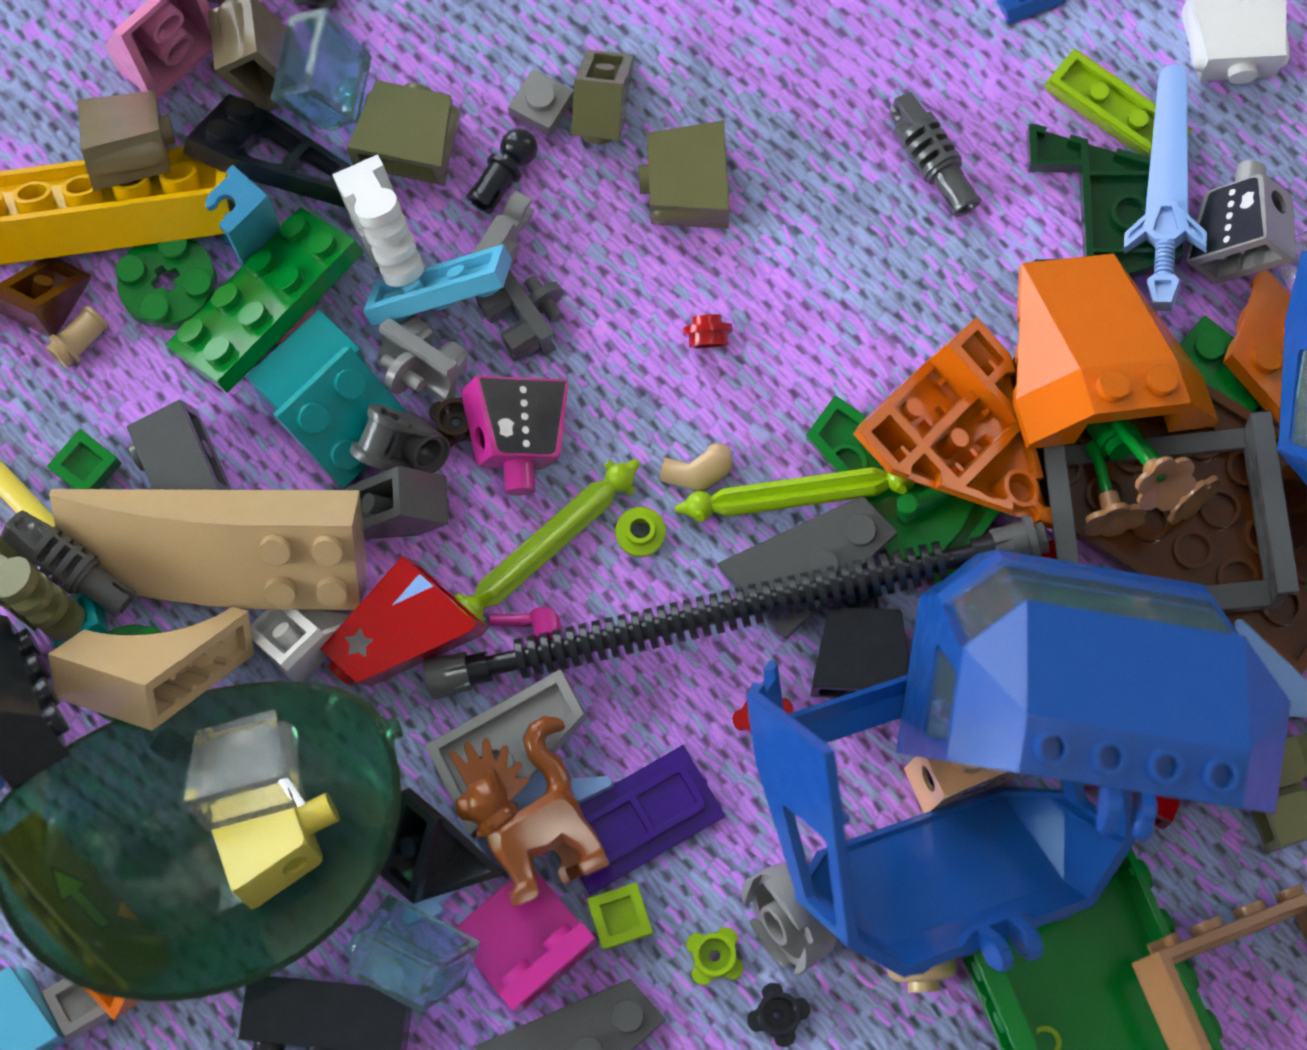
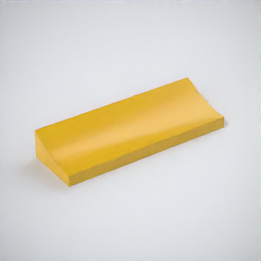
M184 146L168 148L170 172L97 191L92 189L84 160L0 171V265L226 234L219 224L226 213L233 210L231 200H222L218 207L212 211L207 210L205 202L209 193L227 177V174L183 154Z

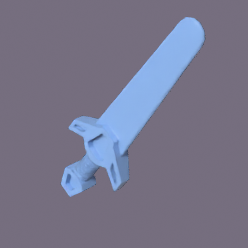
M1174 64L1166 66L1159 75L1145 215L1128 229L1124 235V254L1146 240L1155 247L1154 274L1147 279L1148 292L1155 311H1172L1180 291V279L1174 275L1175 248L1187 240L1207 253V232L1189 216L1187 73L1184 68Z

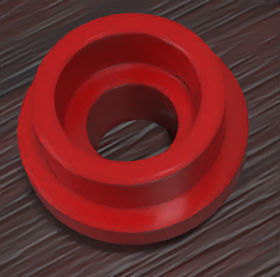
M720 314L692 317V325L683 327V336L689 338V348L694 349L729 345L728 334L733 332L732 324L722 323V315Z

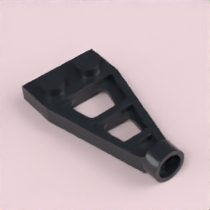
M228 94L185 139L183 154L226 173V170L234 165L251 181L346 208L332 174L344 170L351 165L273 113L257 108L245 98ZM259 138H267L287 150L289 156L282 163L276 164L253 158L246 152ZM305 161H308L331 178L327 181L297 172V170Z

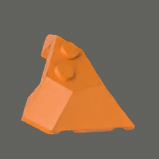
M976 317L923 363L858 425L853 435L889 474L1020 519L1021 516L1030 515L1033 523L1042 522L1044 527L1053 529L1050 507L1045 506L1039 484L1044 475L1037 449H1026L1013 407L1014 388L1010 376L1015 373L1011 354Z

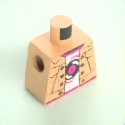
M915 756L904 767L905 774L923 813L977 795L1015 778V772ZM926 770H928L932 776L934 787L929 781Z

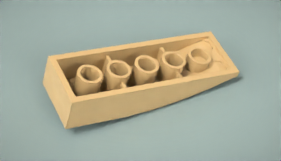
M51 489L49 494L55 527L62 531L60 537L63 538L68 535L74 539L73 546L81 544L86 548L85 555L92 552L98 556L97 559L101 562L100 567L118 581L135 590V595L204 606L229 608L233 606L244 609L355 610L363 600L368 570L360 490Z

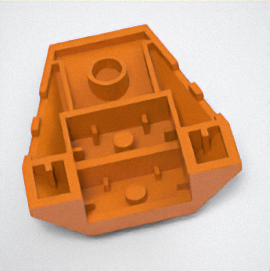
M1115 254L1026 262L1020 265L1016 321L1019 322L1018 345L1015 348L1017 383L1013 390V407L1026 449L1075 444L1086 426L1094 423L1163 415L1169 432L1215 427L1218 424L1219 420L1204 377Z

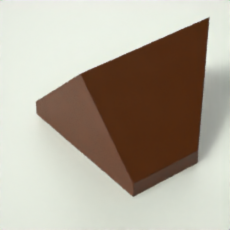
M56 257L41 259L0 282V313L47 337H50L52 334L57 335L90 282L91 274Z

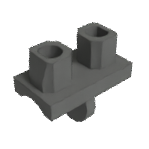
M509 269L504 287L487 297L476 296L477 305L490 324L511 311L514 313L519 322L500 333L505 347L514 360L530 355L538 349L543 357L556 350V346L551 341L554 333L541 314L544 313L551 323L559 320L563 314L556 303L560 301L564 291L557 282L542 285L534 275L524 282V285L530 292L528 296Z

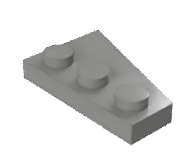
M561 669L425 745L454 805L455 800L465 793L467 786L449 757L451 751L456 752L468 763L464 744L469 742L481 759L482 742L485 738H488L491 743L494 760H497L502 746L507 745L509 748L507 769L516 762H521L522 767L516 779L528 777L530 780L539 771L528 759L523 742L530 723L542 716L558 717L565 723V729L547 736L545 740L546 747L555 753L588 718L568 678ZM462 820L469 835L475 839L479 825L472 821Z

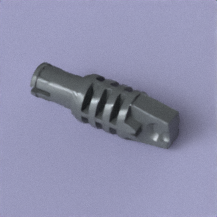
M912 92L895 98L890 108V115L896 124L894 133L900 144L907 150L909 158L914 161V165L921 172L923 180L937 186L951 208L953 215L961 217L968 214L980 204L982 199L975 192L960 169L962 166L961 155L954 149V144L947 138L945 130L940 127V123L931 111L926 112Z
M24 510L16 513L8 520L0 534V538L36 568L40 566L39 572L46 576L52 575V582L57 585L64 583L63 589L69 594L74 593L75 595L82 593L100 605L101 608L110 613L114 618H118L120 613H123L131 603L136 591L100 567L101 562L94 553L90 552L85 555L86 548L81 544L73 546L74 539L68 535L63 538L60 537L62 534L60 529L50 526Z

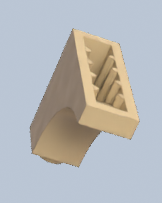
M232 606L223 613L201 623L163 633L111 635L84 629L48 653L54 690L59 700L153 731L254 656L249 612Z

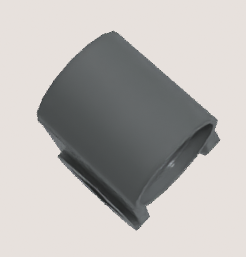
M371 404L367 410V415L370 418L359 442L352 443L349 449L353 457L366 465L380 470H389L396 466H402L434 473L448 459L450 443L445 436L413 412L398 411L383 405Z

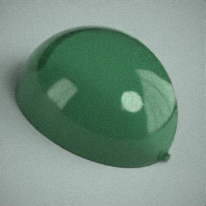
M299 681L255 682L206 690L153 731L119 719L108 723L67 745L70 753L69 756L11 789L1 800L0 909L18 940L38 961L70 982L100 994L150 1002L181 1001L229 992L266 978L299 960L325 941L348 919L376 882L391 850L400 816L401 779L394 745L396 739L403 737L401 725L396 717L386 719L384 716L381 717L369 702L354 693L330 685ZM276 782H286L301 797L303 803L327 792L338 810L340 821L315 833L323 855L321 864L253 910L250 909L231 892L204 806Z

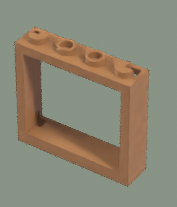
M1302 884L1274 894L1278 904L1267 908L1263 899L1233 910L1236 921L1224 925L1219 915L1192 926L1190 930L1194 937L1181 942L1176 932L1149 943L1147 947L1151 955L1131 963L1169 1050H1212L1174 964L1292 917H1295L1307 942V893H1305Z

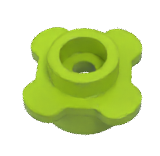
M723 927L718 933L707 935L696 932L687 939L686 948L692 954L695 966L691 975L697 984L705 986L712 979L726 977L729 980H735L741 976L743 963L737 959L735 945L738 941V936L733 929ZM716 951L720 954L718 961L710 959L709 955L711 952Z

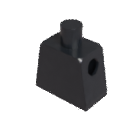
M872 588L867 589L868 600L862 601L860 593L857 591L854 592L856 602L849 604V607H830L827 613L810 697L838 698L908 675L909 656L902 611L879 609L880 597H874Z

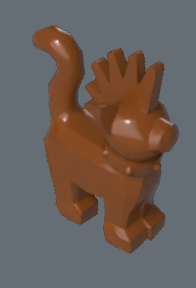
M542 716L530 723L524 736L523 742L527 757L542 772L547 782V789L542 796L520 810L517 809L518 804L511 800L529 783V778L516 779L522 767L521 762H516L507 769L509 751L507 745L502 746L496 761L494 760L491 743L488 738H485L482 742L481 759L469 742L464 744L468 763L456 752L451 751L449 753L452 763L467 786L465 793L455 800L456 812L462 820L472 821L479 825L477 827V836L486 837L492 854L508 872L514 884L508 894L513 907L539 897L537 878L533 866L534 857L554 850L561 862L557 874L563 885L583 876V874L586 876L610 865L596 832L583 816L580 805L572 791L571 777L562 758L546 747L545 740L547 736L565 729V723L558 717Z

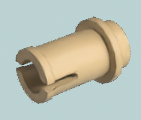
M88 305L82 309L83 311L58 336L52 334L49 337L51 343L45 348L58 363L67 369L73 363L79 365L82 362L79 356L103 331L109 328L104 318Z

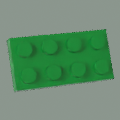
M300 207L281 224L279 231L248 257L246 263L213 293L212 297L195 315L179 327L177 333L165 345L178 359L228 393L365 252L355 239Z

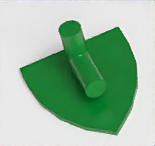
M916 483L905 494L896 493L889 488L878 496H874L877 502L881 504L877 511L898 532V536L885 547L892 562V551L899 550L903 560L906 559L905 548L913 547L916 557L919 556L918 545L926 544L928 553H932L931 542L939 541L941 549L945 550L961 532L974 507V502ZM865 497V499L869 502L870 498Z

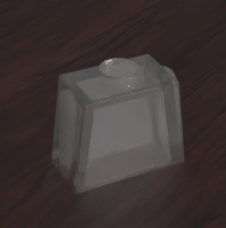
M275 709L195 731L183 802L205 831L306 805L298 758L297 731L291 723L283 721Z

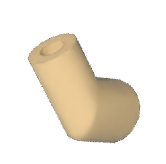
M714 443L691 463L665 457L659 481L696 491H705L728 475L732 468V452L726 445Z

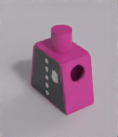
M475 376L461 391L476 463L481 468H504L506 494H532L536 491L534 469L547 468L559 459L561 454L568 380Z

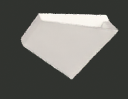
M267 609L250 625L252 641L299 687L328 658L320 650L321 647L351 613L333 610Z

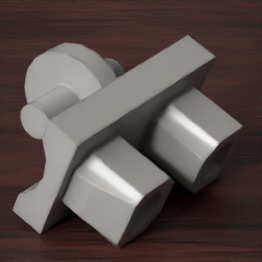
M416 316L402 325L390 318L379 325V332L383 336V342L378 353L379 367L387 371L384 385L394 394H400L408 387H411L416 392L424 390L440 402L455 397L456 379L467 369L468 353L465 348L452 341L447 342L437 350L431 346L433 332L429 325Z

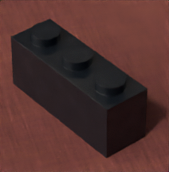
M247 974L238 1040L253 1043L252 1050H285V1047L304 1048L306 1050H407L414 994L402 989Z

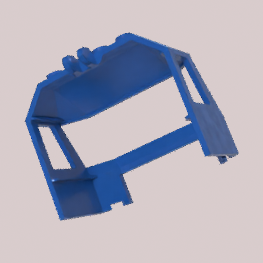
M960 600L957 609L958 619L967 640H971L1022 601H1007L1005 605L1006 610H979L978 600ZM770 659L763 669V682L753 683L746 693L755 763L794 887L796 901L848 948L903 978L926 973L934 966L958 957L973 955L979 949L990 967L995 968V971L999 973L1013 968L1014 961L1011 947H1009L1005 939H1010L1016 952L1029 961L1043 957V943L1041 936L1035 928L1053 921L1065 920L1076 912L1094 906L1136 842V839L1130 833L1133 806L1132 791L1120 789L1122 798L1120 820L1116 831L1112 835L1099 834L1096 828L1097 806L1086 797L1083 783L1060 780L1063 790L1000 786L846 841L844 826L850 823V814L842 808L835 750L826 743L901 718L907 675L787 714L783 709L778 664ZM950 663L944 703L953 701L956 672ZM795 815L818 833L827 845V848L816 852L809 866Z

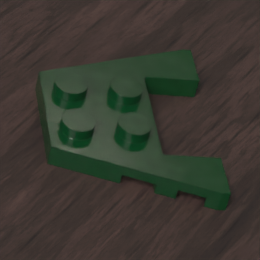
M1029 124L1026 132L1028 172L1079 173L1083 257L1115 254L1132 279L1154 272L1155 247L1147 240L1124 254L1125 232L1145 215L1151 158L1119 148L1116 149V152L1088 144V139L1072 134L1070 138L1046 132L1047 127ZM1182 243L1175 248V265L1180 264L1183 258ZM1035 259L1034 262L1056 259Z

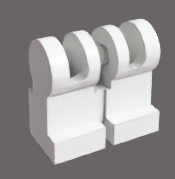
M375 155L332 174L362 247L373 268L379 266L383 280L389 286L400 287L416 281L424 272V263L420 253L416 250V243L410 233L398 198L394 193L379 156Z

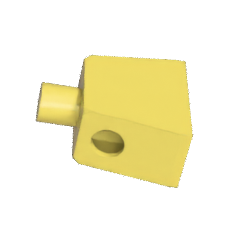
M286 782L269 784L204 806L231 892L252 910L321 864L323 855L315 833L340 821L338 810L327 792L303 803L301 797Z

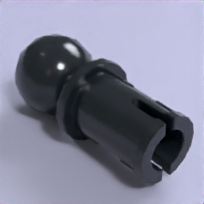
M517 128L509 130L502 137L500 144L501 156L491 154L487 158L488 166L477 183L466 195L467 199L472 201L471 204L487 214L494 212L507 189L513 182H518L521 179L522 175L517 166L528 165L535 158L538 146L534 135L526 129Z

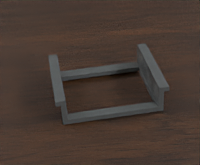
M1272 411L1250 413L1244 428L1144 438L1161 457L1170 456L1175 458L1244 451L1263 580L1205 586L1223 612L1231 613L1280 608L1287 595L1298 594L1300 589ZM1086 444L1043 447L1057 560L1079 563L1067 468H1076L1078 465H1083V467L1094 466L1093 460L1085 449ZM1133 453L1124 459L1116 461L1111 460L1109 456L1104 457L1106 464H1115L1119 461L1123 463L1139 461ZM1059 578L1063 606L1146 620L1189 617L1185 611H1181L1175 603L1176 598L1142 592L1084 597L1082 582Z

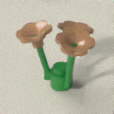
M1129 419L1094 423L1086 426L1092 440L1085 445V449L1093 460L1101 489V494L1098 496L1101 510L1093 512L1085 518L1086 525L1084 530L1086 535L1098 536L1102 534L1104 537L1121 535L1127 529H1134L1145 523L1144 516L1147 514V511L1156 507L1161 511L1169 510L1171 513L1167 520L1171 525H1175L1182 519L1187 520L1196 514L1202 505L1207 503L1217 493L1218 489L1216 487L1221 482L1217 475H1212L1206 480H1200L1196 483V479L1192 476L1195 465L1189 458L1180 457L1174 460L1170 456L1161 457L1143 438L1136 425L1131 424ZM1133 453L1143 465V473L1137 478L1135 488L1139 492L1137 504L1129 505L1121 502L1118 491L1112 488L1104 460L1105 456H1109L1111 460L1116 461L1124 459Z

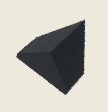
M411 788L402 790L380 875L412 904L505 875L493 861Z

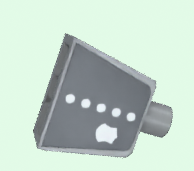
M1249 160L1239 163L1236 168L1235 182L1211 189L1203 198L1197 223L1207 232V253L1191 244L1187 263L1214 283H1223L1296 261L1293 200L1285 189L1266 175L1267 168L1261 162Z

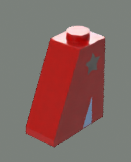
M401 556L320 650L332 660L327 666L341 681L349 686L354 682L372 686L417 666L426 659L439 656L482 636L488 627L418 562Z

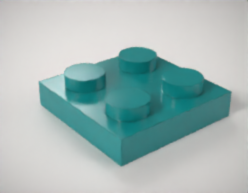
M344 346L272 415L338 487L344 489L368 466L353 457L349 449L352 443L359 442L370 418L367 415L369 405L379 404L394 410L407 411L350 347Z

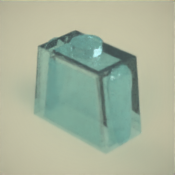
M327 7L289 16L271 100L320 130L338 131L344 125L358 123L372 56Z
M388 894L367 923L351 937L347 946V952L351 960L346 974L422 1013L464 986L481 941Z

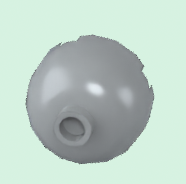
M778 863L767 867L749 877L742 884L741 897L743 905L752 901L754 910L759 919L754 917L749 920V923L768 954L781 967L785 968L793 963L796 965L794 973L800 974L818 963L834 949L839 939L796 901L794 887L786 863Z

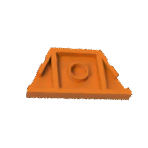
M1267 269L1260 271L1251 281L1250 287L1253 289L1247 306L1240 312L1235 326L1236 337L1229 343L1223 363L1266 411H1272L1273 419L1280 426L1284 329L1291 295ZM1307 365L1299 437L1307 435Z

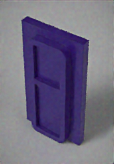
M684 745L617 782L610 790L579 804L584 818L596 832L610 864L586 876L583 874L579 878L589 896L725 817V814L707 786L706 778L702 777Z

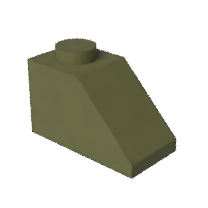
M587 49L574 81L571 135L583 136L585 141L594 144H605L612 140L620 139L625 124L634 62L633 54Z

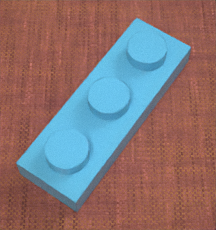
M501 244L425 267L423 274L416 281L405 286H389L384 280L376 282L372 286L363 312L371 326L379 325L388 318L399 323L419 312L430 309L443 310L452 306L457 301L474 296H490L504 287L512 258L505 245Z

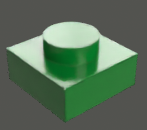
M79 429L47 467L73 489H100L122 463L110 451Z

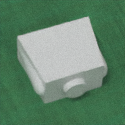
M1186 0L1181 15L1189 42L1191 63L1197 72L1199 81L1229 80L1233 84H1245L1254 81L1256 78L1276 77L1279 69L1288 63L1290 48L1286 26V0Z

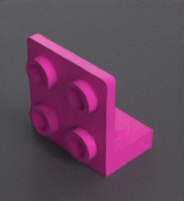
M536 871L539 897L513 907L508 894L514 884L512 880H509L450 933L453 940L516 1015H519L598 945L596 938L587 927L575 918Z

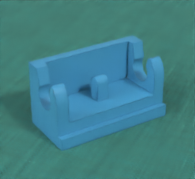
M232 165L226 170L227 177L209 193L205 205L208 211H212L218 207L222 200H231L234 209L226 213L219 226L226 233L223 234L222 238L226 246L231 244L237 256V263L243 266L252 253L259 250L279 231L280 223L268 195Z

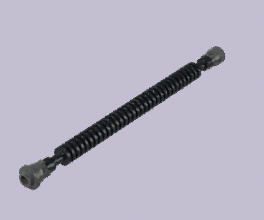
M1030 515L1021 516V522L990 529L988 535L971 538V544L942 550L939 541L931 542L932 553H928L926 544L918 545L919 556L916 557L913 547L905 548L906 559L903 560L900 551L896 550L892 551L893 562L890 563L886 553L879 554L880 565L877 566L873 556L866 557L867 568L862 569L860 559L853 560L854 571L849 572L847 562L840 563L841 574L836 575L834 565L827 566L828 577L823 578L821 568L813 570L815 577L813 581L809 580L808 572L806 571L800 573L802 580L800 584H796L795 575L793 574L787 576L789 583L787 587H783L780 577L774 579L776 587L774 590H770L767 580L761 582L763 590L761 593H757L754 583L748 585L750 594L748 596L744 595L741 586L735 588V599L731 598L728 589L722 591V602L718 601L716 592L709 594L710 604L706 605L702 595L696 597V608H693L690 599L683 600V611H680L677 602L670 603V614H667L665 605L657 606V617H654L652 608L644 609V620H641L639 611H633L630 613L631 623H628L626 614H621L617 616L618 626L615 625L613 617L605 618L606 629L602 628L600 620L592 621L593 632H590L587 623L579 624L580 635H577L574 626L566 627V638H564L560 628L553 630V641H551L548 631L540 633V644L535 634L527 636V647L521 637L514 639V650L489 656L486 651L471 655L461 652L424 660L425 679L431 698L436 700L473 690V685L493 681V675L519 670L521 677L526 679L531 677V667L536 676L543 675V664L546 665L547 671L552 673L557 671L556 661L559 662L561 670L570 668L569 658L572 659L574 667L583 665L582 655L585 656L587 664L596 662L595 652L598 653L600 661L608 660V649H611L613 658L621 657L620 646H624L626 655L634 654L633 643H637L639 652L647 651L646 640H650L652 649L660 648L659 637L662 636L665 646L673 645L672 634L675 633L678 643L686 642L685 631L688 630L691 639L695 640L699 639L698 628L701 627L704 636L708 637L712 636L711 625L714 624L717 633L721 634L725 633L724 622L727 621L730 630L734 631L738 630L737 619L740 618L742 619L743 627L747 628L751 627L749 616L753 615L757 625L764 624L762 613L768 612L770 622L777 621L775 610L781 609L783 619L790 618L788 607L794 606L796 616L803 615L801 604L805 603L808 605L809 613L817 611L814 601L818 600L821 602L822 610L830 608L828 598L831 597L834 599L835 607L843 605L841 595L844 594L847 596L848 604L855 603L854 592L859 591L862 601L868 600L867 589L872 588L875 598L881 597V586L883 585L886 587L887 594L890 595L895 593V582H898L900 590L903 592L909 590L908 579L912 580L913 587L916 589L922 587L921 576L925 577L927 586L935 584L934 573L938 574L941 582L948 577L947 570L960 568L963 563L980 552L1004 550L1041 557V554L1049 553L1048 538L1042 522L1034 524Z

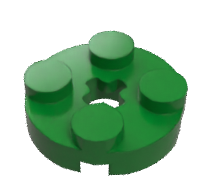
M191 239L134 246L116 265L118 294L129 314L143 325L148 326L149 324L154 327H163L164 330L179 329L184 322L189 320L212 297L215 285L217 286L216 270L208 253L200 244ZM165 272L169 274L177 273L179 276L174 279L176 287L168 292L164 287L155 289V284L158 283V277Z

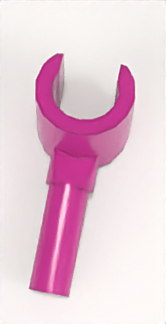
M546 606L535 608L530 613L490 614L489 616L490 626L523 628L532 626L533 633L538 641H540V633L548 631L550 638L553 639V630L560 628L562 630L560 617L551 608Z

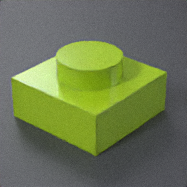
M637 882L587 898L603 952L654 935Z

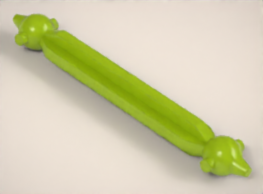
M611 459L603 465L606 469L605 479L590 483L482 578L476 587L474 595L463 596L461 592H458L454 596L470 612L486 624V621L483 619L484 608L499 605L611 505L616 492H626L630 496L636 491L633 483L635 479L634 474L640 466V462L637 459L615 464Z
M870 467L728 487L719 490L712 496L704 491H696L690 494L687 500L675 505V512L689 515V517L697 522H703L709 519L713 513L729 517L851 500L860 496L864 498L878 496L889 488L896 493L905 494L913 488L916 482L889 474L885 470Z

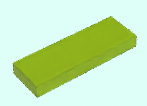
M1074 48L1046 81L1044 89L1137 154L1151 158L1156 104ZM1189 126L1188 136L1190 135L1192 128H1190Z

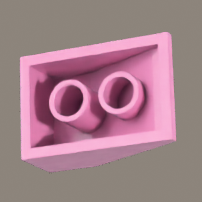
M147 0L113 31L105 45L115 67L142 92L155 90L157 100L160 99L212 52L208 14L210 7L207 0Z

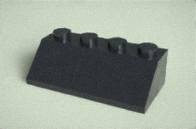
M0 615V774L8 785L14 789L70 755L63 736L70 729L62 713L57 708L60 701L47 681L51 679V676L39 657L42 652L36 640L27 628L18 632L8 616Z

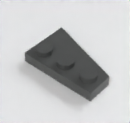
M860 496L717 563V565L737 587L742 586L744 594L748 596L750 595L748 585L754 583L757 593L763 592L761 582L767 580L770 590L776 589L774 579L780 577L783 587L789 586L787 576L793 574L795 575L796 584L802 583L800 573L806 571L808 572L809 580L813 581L815 580L813 572L815 569L821 568L823 578L828 577L827 566L834 565L835 573L839 575L841 574L840 563L847 562L849 572L854 571L852 561L860 559L863 569L867 565L865 558L877 556L898 536V532L863 496ZM820 600L814 601L817 611L822 607ZM807 603L801 604L803 615L796 616L794 606L788 607L790 618L783 619L781 609L775 610L777 621L771 623L786 639L816 613H809ZM768 612L763 613L769 620Z
M628 979L474 1046L476 1050H634L663 1024L666 1019L634 982Z

